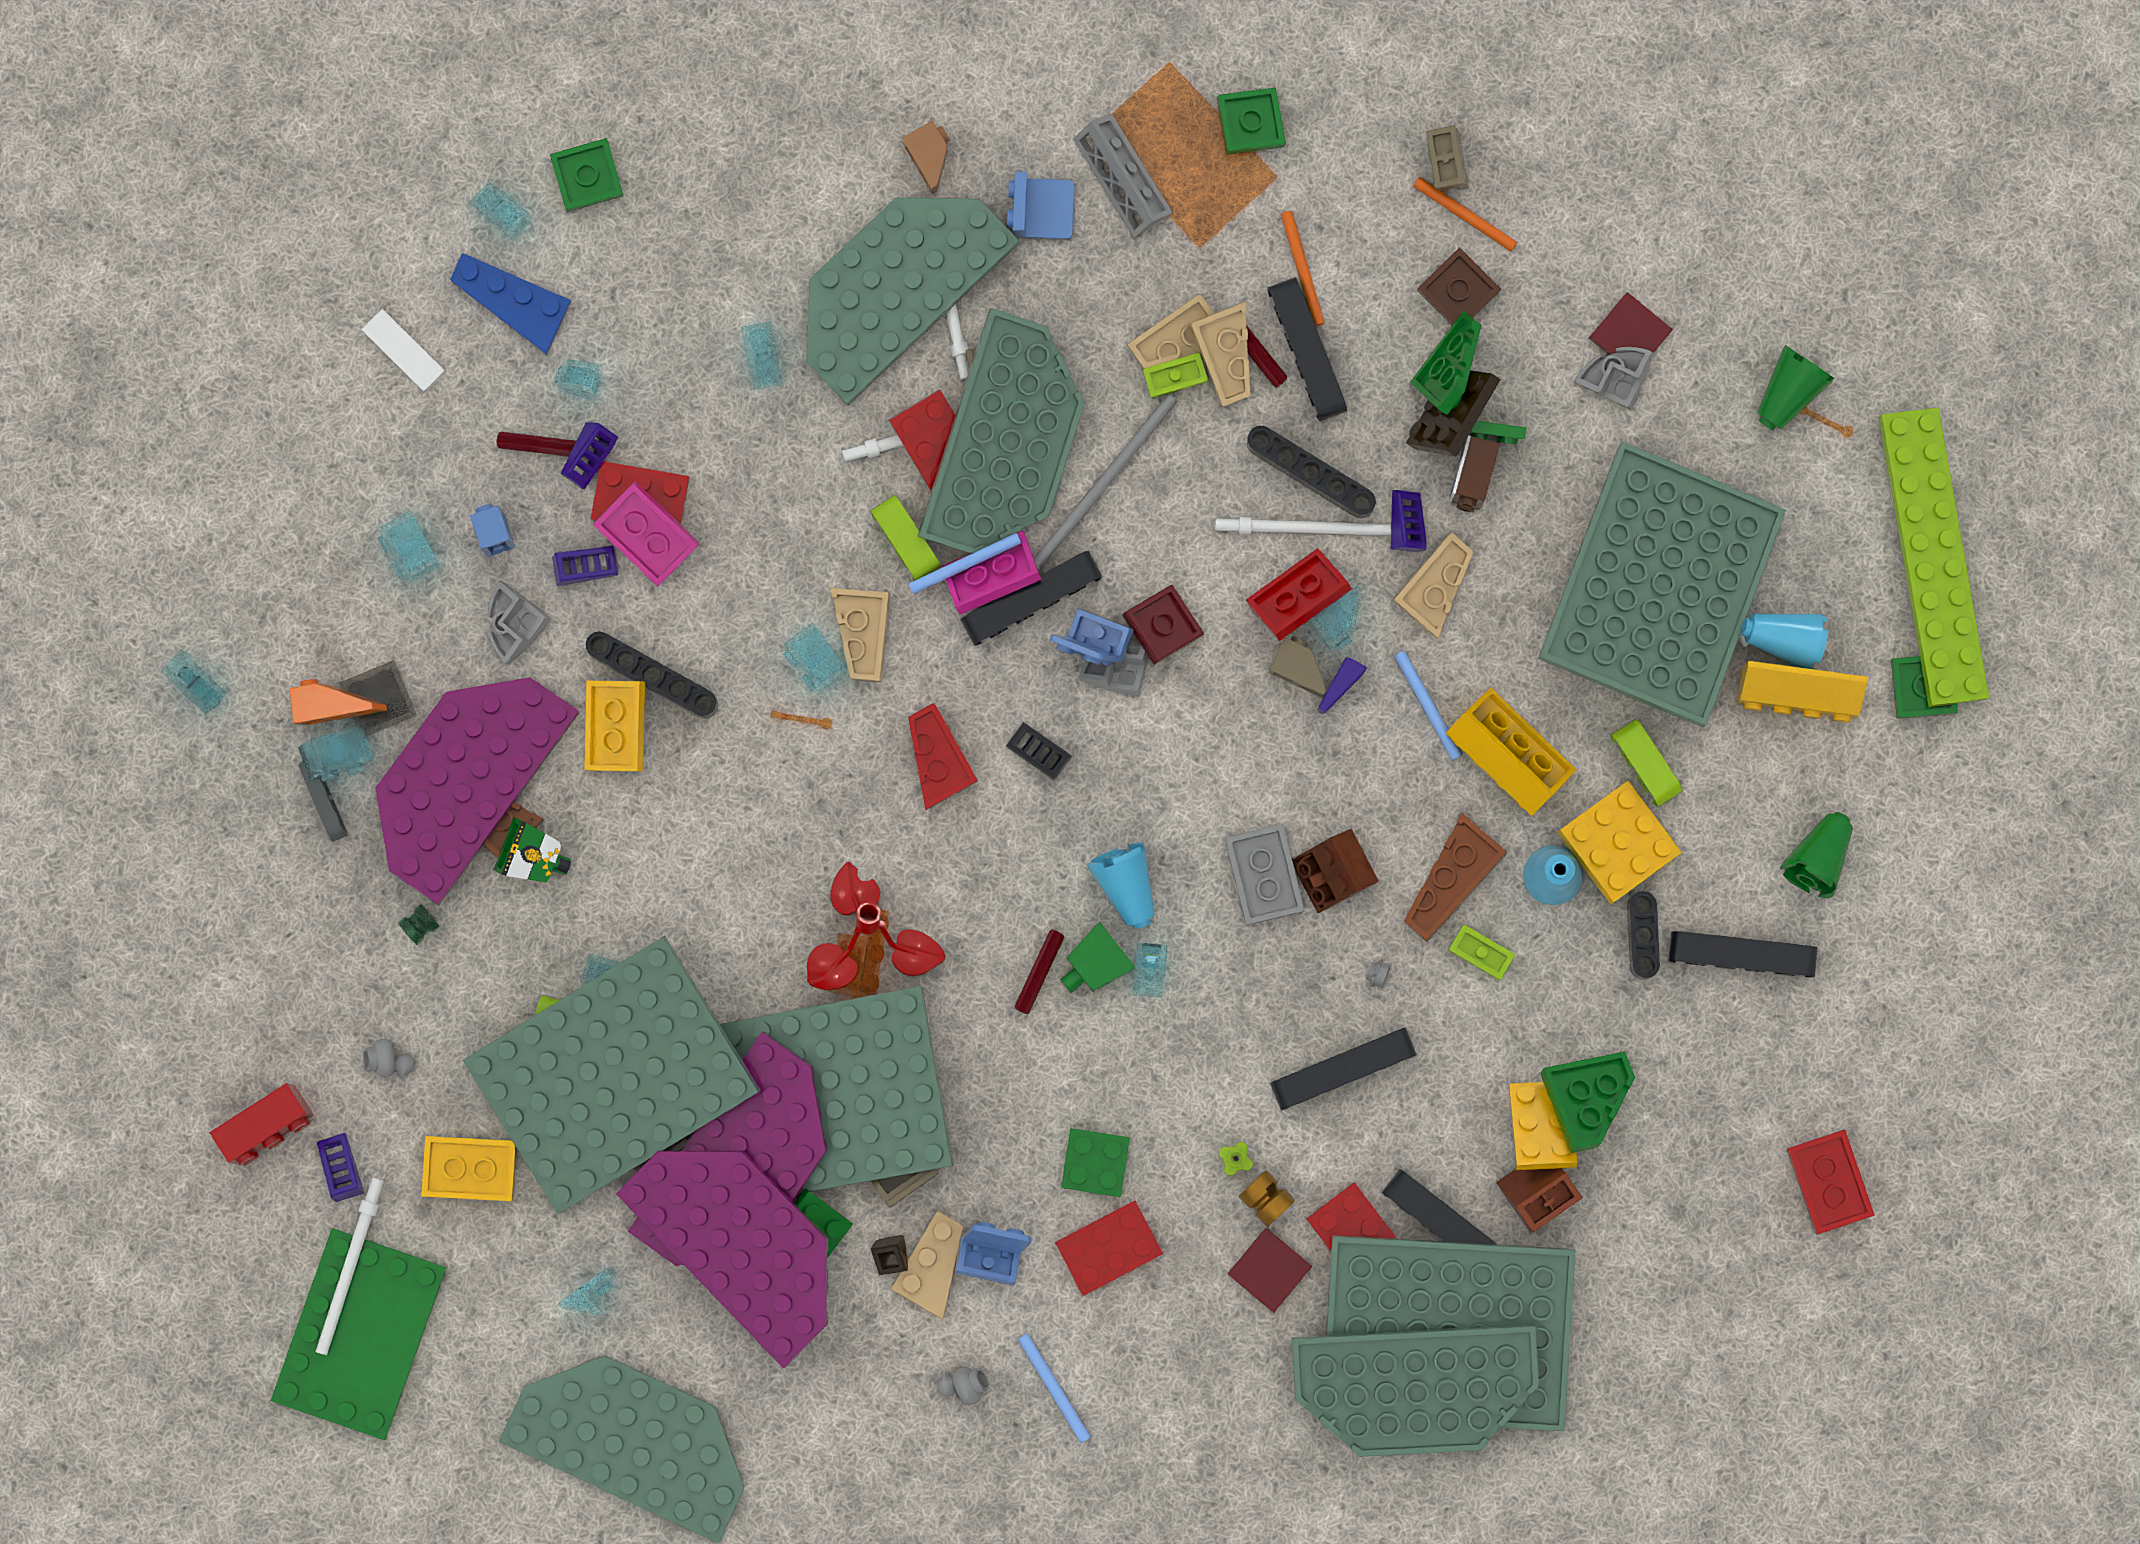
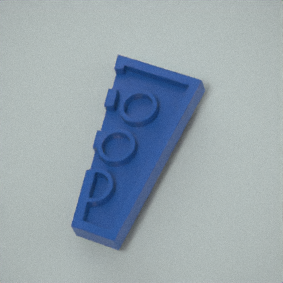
M462 253L450 278L451 282L547 355L571 300Z

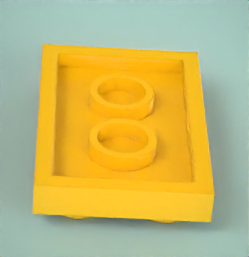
M586 680L584 770L643 772L644 681Z
M1544 1082L1509 1083L1516 1170L1577 1168V1152L1570 1153Z
M425 1136L421 1197L513 1202L516 1163L515 1144L509 1140Z

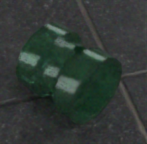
M422 904L414 909V913L410 917H404L398 922L399 926L416 945L424 940V935L428 932H434L440 927L438 922Z

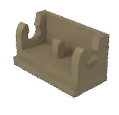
M1453 125L1426 131L1436 190L1440 189L1442 192H1448L1451 188H1458L1459 190L1468 189L1460 133L1457 127Z
M937 1169L873 1180L872 1183L888 1207L891 1208L934 1178L939 1172Z

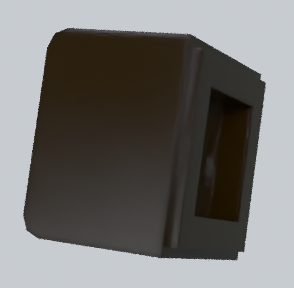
M903 1235L886 1237L874 1242L870 1249L879 1276L908 1270L906 1244Z

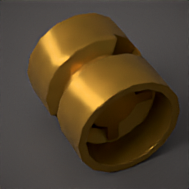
M1267 1170L1238 1196L1249 1208L1257 1209L1256 1216L1266 1227L1273 1223L1295 1202L1285 1189L1277 1188L1278 1182Z

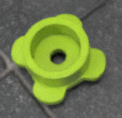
M1238 1142L1236 1146L1230 1148L1224 1146L1220 1149L1219 1156L1224 1160V1172L1227 1175L1232 1176L1236 1171H1248L1252 1168L1253 1162L1248 1157V1146L1246 1143ZM1234 1156L1239 1157V1160L1237 1162L1233 1160Z

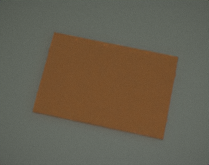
M1171 62L1152 76L1148 82L1112 113L1173 212L1170 217L1199 248L1211 237L1218 234L1222 227L1253 199L1261 195L1262 191L1278 178L1254 151L1226 155L1218 112Z

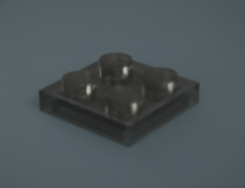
M395 660L339 682L341 689L386 704L387 711L353 717L361 738L417 716Z

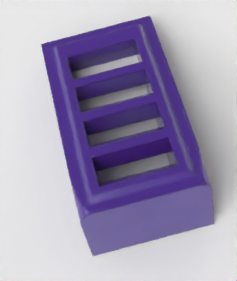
M586 422L560 474L581 489H585L614 447L618 436L599 423ZM589 446L594 448L593 452L588 450ZM582 456L589 460L588 463L581 460ZM576 466L584 471L582 475L574 470Z
M1392 490L1390 549L1408 552L1425 551L1427 541L1421 494ZM1402 499L1411 500V506L1403 505ZM1404 511L1411 512V517H1405ZM1405 523H1411V527L1406 528Z
M613 546L555 553L552 557L556 586L618 575ZM605 554L607 570H601L599 555ZM593 556L595 569L593 572L589 571L587 557ZM575 559H581L583 573H577ZM563 561L569 562V575H565Z
M1345 657L1317 708L1318 712L1321 714L1326 713L1359 680L1367 667L1349 657Z
M342 1133L318 1141L317 1146L330 1197L335 1202H339L364 1194L347 1134ZM342 1145V1151L327 1155V1149ZM345 1157L346 1162L334 1166L330 1165L331 1161ZM348 1169L349 1174L334 1178V1173ZM350 1181L352 1183L351 1185L337 1188V1185L344 1184Z

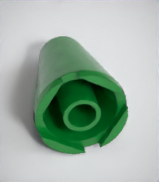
M1785 345L1757 411L1762 416L1759 422L1774 431L1776 426L1783 429L1822 393L1835 378Z
M1840 812L1827 814L1783 861L1780 866V870L1785 869L1783 876L1790 883L1807 893H1810L1809 887L1820 892L1818 897H1833L1837 890L1853 831L1850 819Z

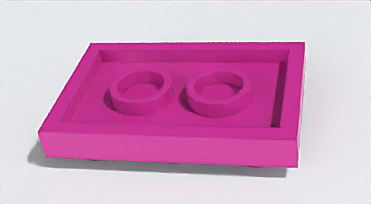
M635 481L593 523L596 529L657 586L700 543Z
M1024 531L1017 533L1021 544L946 579L959 615L1042 580ZM956 559V560H954V561H952V562H949V563H947V564H945V565H942L941 567H945V566H947V565H949V564H951V563H953V562H955V561H957V560H959V559Z

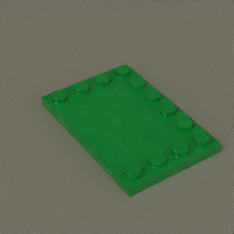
M332 1228L270 1401L386 1440L447 1267L365 1239L328 1354L317 1353L315 1351L353 1238L351 1234Z

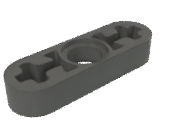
M314 757L300 762V771L328 836L333 842L348 835L334 800L329 798L331 793L318 762Z

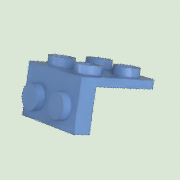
M1015 171V180H1009L1008 198H1014V209H1008L1007 227H1013V234L1018 238L1070 239L1073 232L1074 183L1071 180L1027 178V172Z
M1077 608L1068 636L1052 634L1050 641L1058 643L1056 647L1058 650L1069 654L1083 655L1082 659L1110 666L1111 662L1122 663L1134 629Z
M979 1222L977 1225H973L960 1238L955 1273L1013 1286L1016 1283L1020 1253L1030 1245L1031 1237L1024 1235V1232L1019 1229L1010 1228L1004 1231L995 1229V1225L991 1223Z

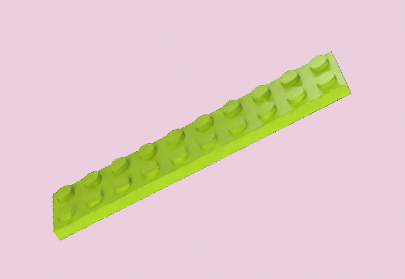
M1939 407L1881 414L1879 416V423L1928 706L1935 707L1989 699V692Z

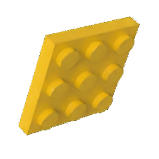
M1626 781L1557 832L1610 905L1682 853L1629 781Z

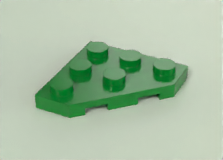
M1464 310L1410 381L1435 407L1446 415L1451 409L1458 406L1462 394L1465 392L1482 326Z
M1625 1051L1542 1069L1540 1074L1570 1153L1598 1148L1602 1143L1635 1079Z

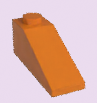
M318 679L300 681L301 686L289 688L294 724L312 725L387 711L386 704L331 685L319 684Z

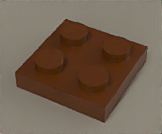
M1459 247L1417 288V291L1453 325L1463 310L1474 318L1501 291V288Z

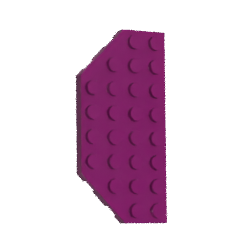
M530 677L446 692L375 788L389 872L439 906L573 723L579 711Z
M761 1032L742 1060L761 1091L697 1129L682 1151H744L794 1202L828 1151L822 1128L819 1098L815 1089L813 1066L765 1032ZM637 1217L628 1232L675 1266L683 1265Z
M657 1151L616 1193L782 1368L787 1367L828 1325V1238L744 1151Z

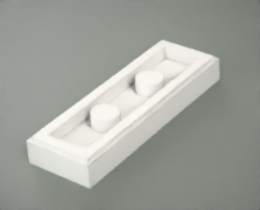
M383 309L361 329L424 393L446 373Z

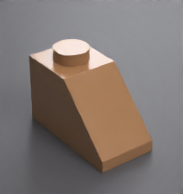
M933 121L902 138L905 149L932 194L938 191L948 154L946 143L950 141L942 126L937 128Z

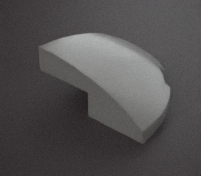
M1638 347L1616 348L1617 353L1610 354L1604 358L1598 355L1577 375L1575 383L1631 410L1644 383L1653 352Z
M499 581L492 594L488 608V617L492 618L498 599L497 614L492 622L496 636L493 632H490L489 636L496 653L506 664H510L538 637L551 618L504 582Z
M1132 633L1130 639L1132 641L1128 644L1122 663L1111 662L1110 666L1086 661L1078 678L1080 681L1098 688L1140 697L1148 655L1134 633Z

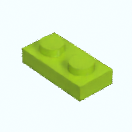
M1200 352L1143 369V375L1151 399L1208 383Z
M1465 924L1462 925L1448 949L1449 952L1499 981L1516 955Z

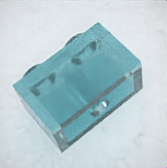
M411 511L378 527L382 535L377 538L385 553L392 552L396 561L391 564L399 579L405 577L411 583L441 567Z
M813 623L784 643L787 651L783 655L793 668L797 665L805 674L801 679L811 692L816 689L819 694H822L849 674L847 668Z
M362 726L311 738L298 747L310 781L321 778L322 782H328L340 777L339 773L347 772L348 776L355 775L364 771V765L374 760Z

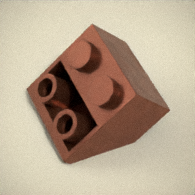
M1352 828L1330 837L1292 859L1294 869L1317 913H1321L1379 882Z
M1562 1168L1515 1169L1496 1182L1530 1233L1536 1231L1583 1198Z

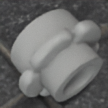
M1380 959L1378 964L1372 962L1366 979L1371 981V987L1375 985L1383 988L1391 966L1383 963V959Z

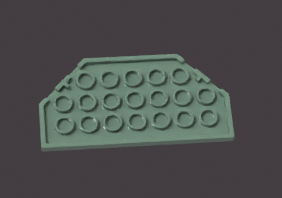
M895 198L809 279L806 362L849 406L1020 244V241L980 199Z
M989 308L921 522L918 537L972 554L1049 516L1085 401L1080 391L1077 390L1071 378V373L1062 355L1059 354L1047 326Z
M1535 1324L1292 1337L1295 1400L1310 1411L1359 1457L1480 1451L1488 1444L1493 1435L1517 1412L1522 1403L1539 1387Z
M608 1356L595 1359L524 1386L499 1439V1442L718 1544L745 1488L715 1406Z

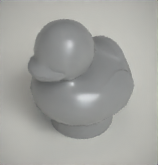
M387 1039L377 1040L372 1047L364 1048L363 1050L365 1071H374L378 1076L384 1078L391 1076L396 1071L400 1078L403 1079L406 1074L413 1070L414 1060L407 1054L398 1055L395 1058L393 1050L395 1044Z
M961 1367L954 1372L953 1376H950L947 1372H942V1377L937 1381V1391L941 1395L951 1396L957 1392L964 1405L976 1404L980 1401L982 1392L989 1389L988 1378L981 1368L972 1370Z

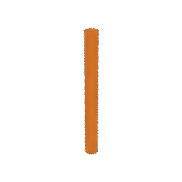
M1421 177L1414 183V188L1510 252L1518 243L1439 189L1436 190L1433 185Z
M1292 211L1282 213L1281 217L1306 303L1315 326L1323 325L1325 322Z

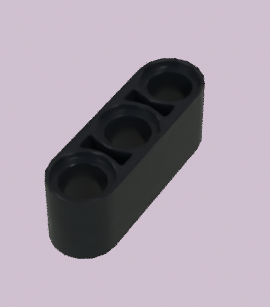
M1641 891L1630 897L1627 904L1630 970L1634 977L1646 980L1656 975L1660 967L1658 913L1655 897L1649 892ZM1637 898H1644L1648 901L1649 911L1642 914L1636 911L1634 903ZM1638 928H1646L1650 932L1651 939L1649 943L1643 944L1636 939ZM1640 958H1647L1651 961L1652 970L1650 973L1644 974L1638 970L1637 962Z

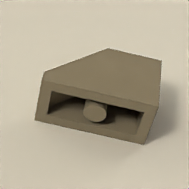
M1292 636L1291 639L1285 637L1268 673L1323 698L1326 688L1313 652L1307 648L1308 643L1295 636Z

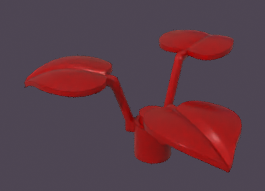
M846 862L834 878L830 900L834 909L841 915L847 916L857 912L856 928L845 952H843L841 947L833 943L821 944L812 950L807 961V982L809 985L822 990H836L850 984L857 975L858 964L848 956L851 954L861 933L869 935L875 933L878 929L881 930L888 945L895 949L892 954V963L902 974L907 976L923 975L943 963L946 959L943 949L935 940L921 931L903 930L897 936V944L893 942L885 928V922L880 921L881 910L877 906L880 899L878 884L873 878L869 881H861L857 876L858 869L852 863Z

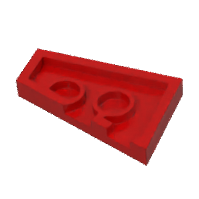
M935 703L908 717L925 810L932 808L978 782Z

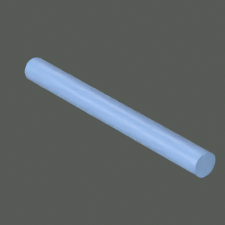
M1017 533L1012 534L908 583L913 594L1021 544V540Z
M1402 651L1396 654L1394 657L1450 758L1454 760L1460 757L1462 753L1459 747L1446 734L1449 729L1406 652Z
M1027 1333L1017 1339L1080 1443L1090 1438V1434L1029 1334Z

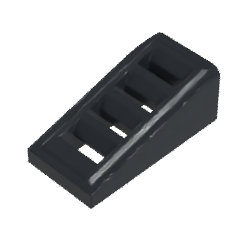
M1024 722L1006 745L1008 749L1053 781H1055L1072 758V755ZM1027 732L1031 737L1023 748L1020 749L1017 745ZM1037 739L1041 743L1030 756L1027 754V751ZM1046 746L1050 751L1040 763L1036 759ZM1056 753L1060 757L1052 768L1049 769L1046 765Z

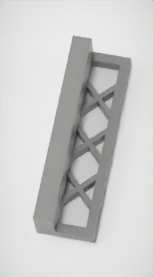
M1112 114L1091 121L1073 138L1134 238L1144 233L1151 225L1167 219L1173 213ZM1089 134L1095 142V150L1091 149L1085 139ZM1103 160L1110 166V175L1103 168ZM1118 185L1122 186L1126 192V200L1122 199L1118 193ZM1134 210L1139 213L1144 221L1140 226L1134 218Z

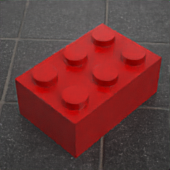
M285 1083L209 1133L228 1163L246 1166L260 1157L257 1152L261 1149L269 1148L271 1150L284 1142L283 1135L289 1131L298 1133L309 1126L311 1123L308 1119L313 1117L314 1114L297 1087L293 1084Z

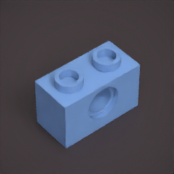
M492 504L483 505L475 509V514L470 515L480 547L487 557L516 548L506 517L499 506L493 507Z

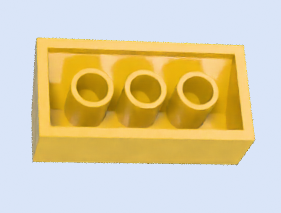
M1748 661L1741 667L1737 703L1744 704L1743 709L1751 711H1761L1763 706L1774 708L1773 713L1781 715H1791L1793 710L1803 712V717L1821 719V714L1833 716V721L1850 723L1851 718L1856 719L1860 715L1868 677Z
M1491 687L1446 732L1455 745L1469 755L1477 766L1494 779L1497 785L1504 789L1531 816L1577 770Z

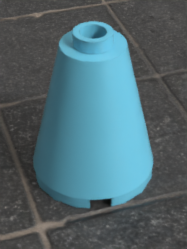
M1751 614L1749 619L1745 618L1743 621L1741 635L1745 636L1746 643L1794 667L1816 670L1812 668L1814 662L1820 663L1828 637V630L1823 629V621L1828 622V618L1823 614Z
M1143 842L1129 844V851L1126 849L1118 850V848L1092 859L1091 863L1087 864L1090 872L1127 926L1133 925L1134 929L1149 925L1151 923L1150 918L1155 915L1146 850Z
M1557 845L1545 846L1536 850L1528 858L1524 867L1525 886L1532 897L1541 903L1548 905L1563 904L1570 901L1579 892L1583 883V868L1567 848ZM1554 868H1559L1562 872V875H1557L1554 871Z

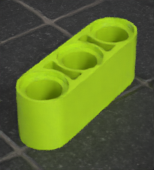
M896 495L870 510L873 518L881 526L880 528L886 538L896 549L897 555L911 572L914 581L941 567L925 539L918 537V528Z
M1637 719L1632 720L1610 734L1613 743L1617 742L1622 749L1619 752L1630 768L1633 766L1637 772L1636 778L1645 792H1650L1654 798L1652 802L1656 807L1661 806L1683 792L1676 776Z

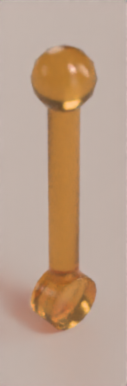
M1807 406L1799 413L1800 415L1806 414L1840 431L1842 436L1846 438L1853 435V428L1851 426L1843 427L1809 410Z
M771 711L770 714L772 718L820 725L823 729H830L832 727V720L830 718L820 720L778 711Z

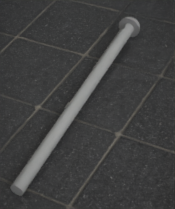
M1168 394L1038 552L1034 558L1038 570L1051 557L1176 404L1177 400L1173 396Z

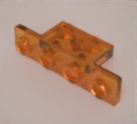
M880 909V921L885 922V928L888 929L889 912ZM880 929L873 934H863V936L858 937L851 954L848 956L858 964L856 977L847 986L836 990H829V993L853 996V999L876 995L879 987L880 965L884 957L883 946L885 937ZM838 933L837 945L841 947L843 952L846 951L853 935Z

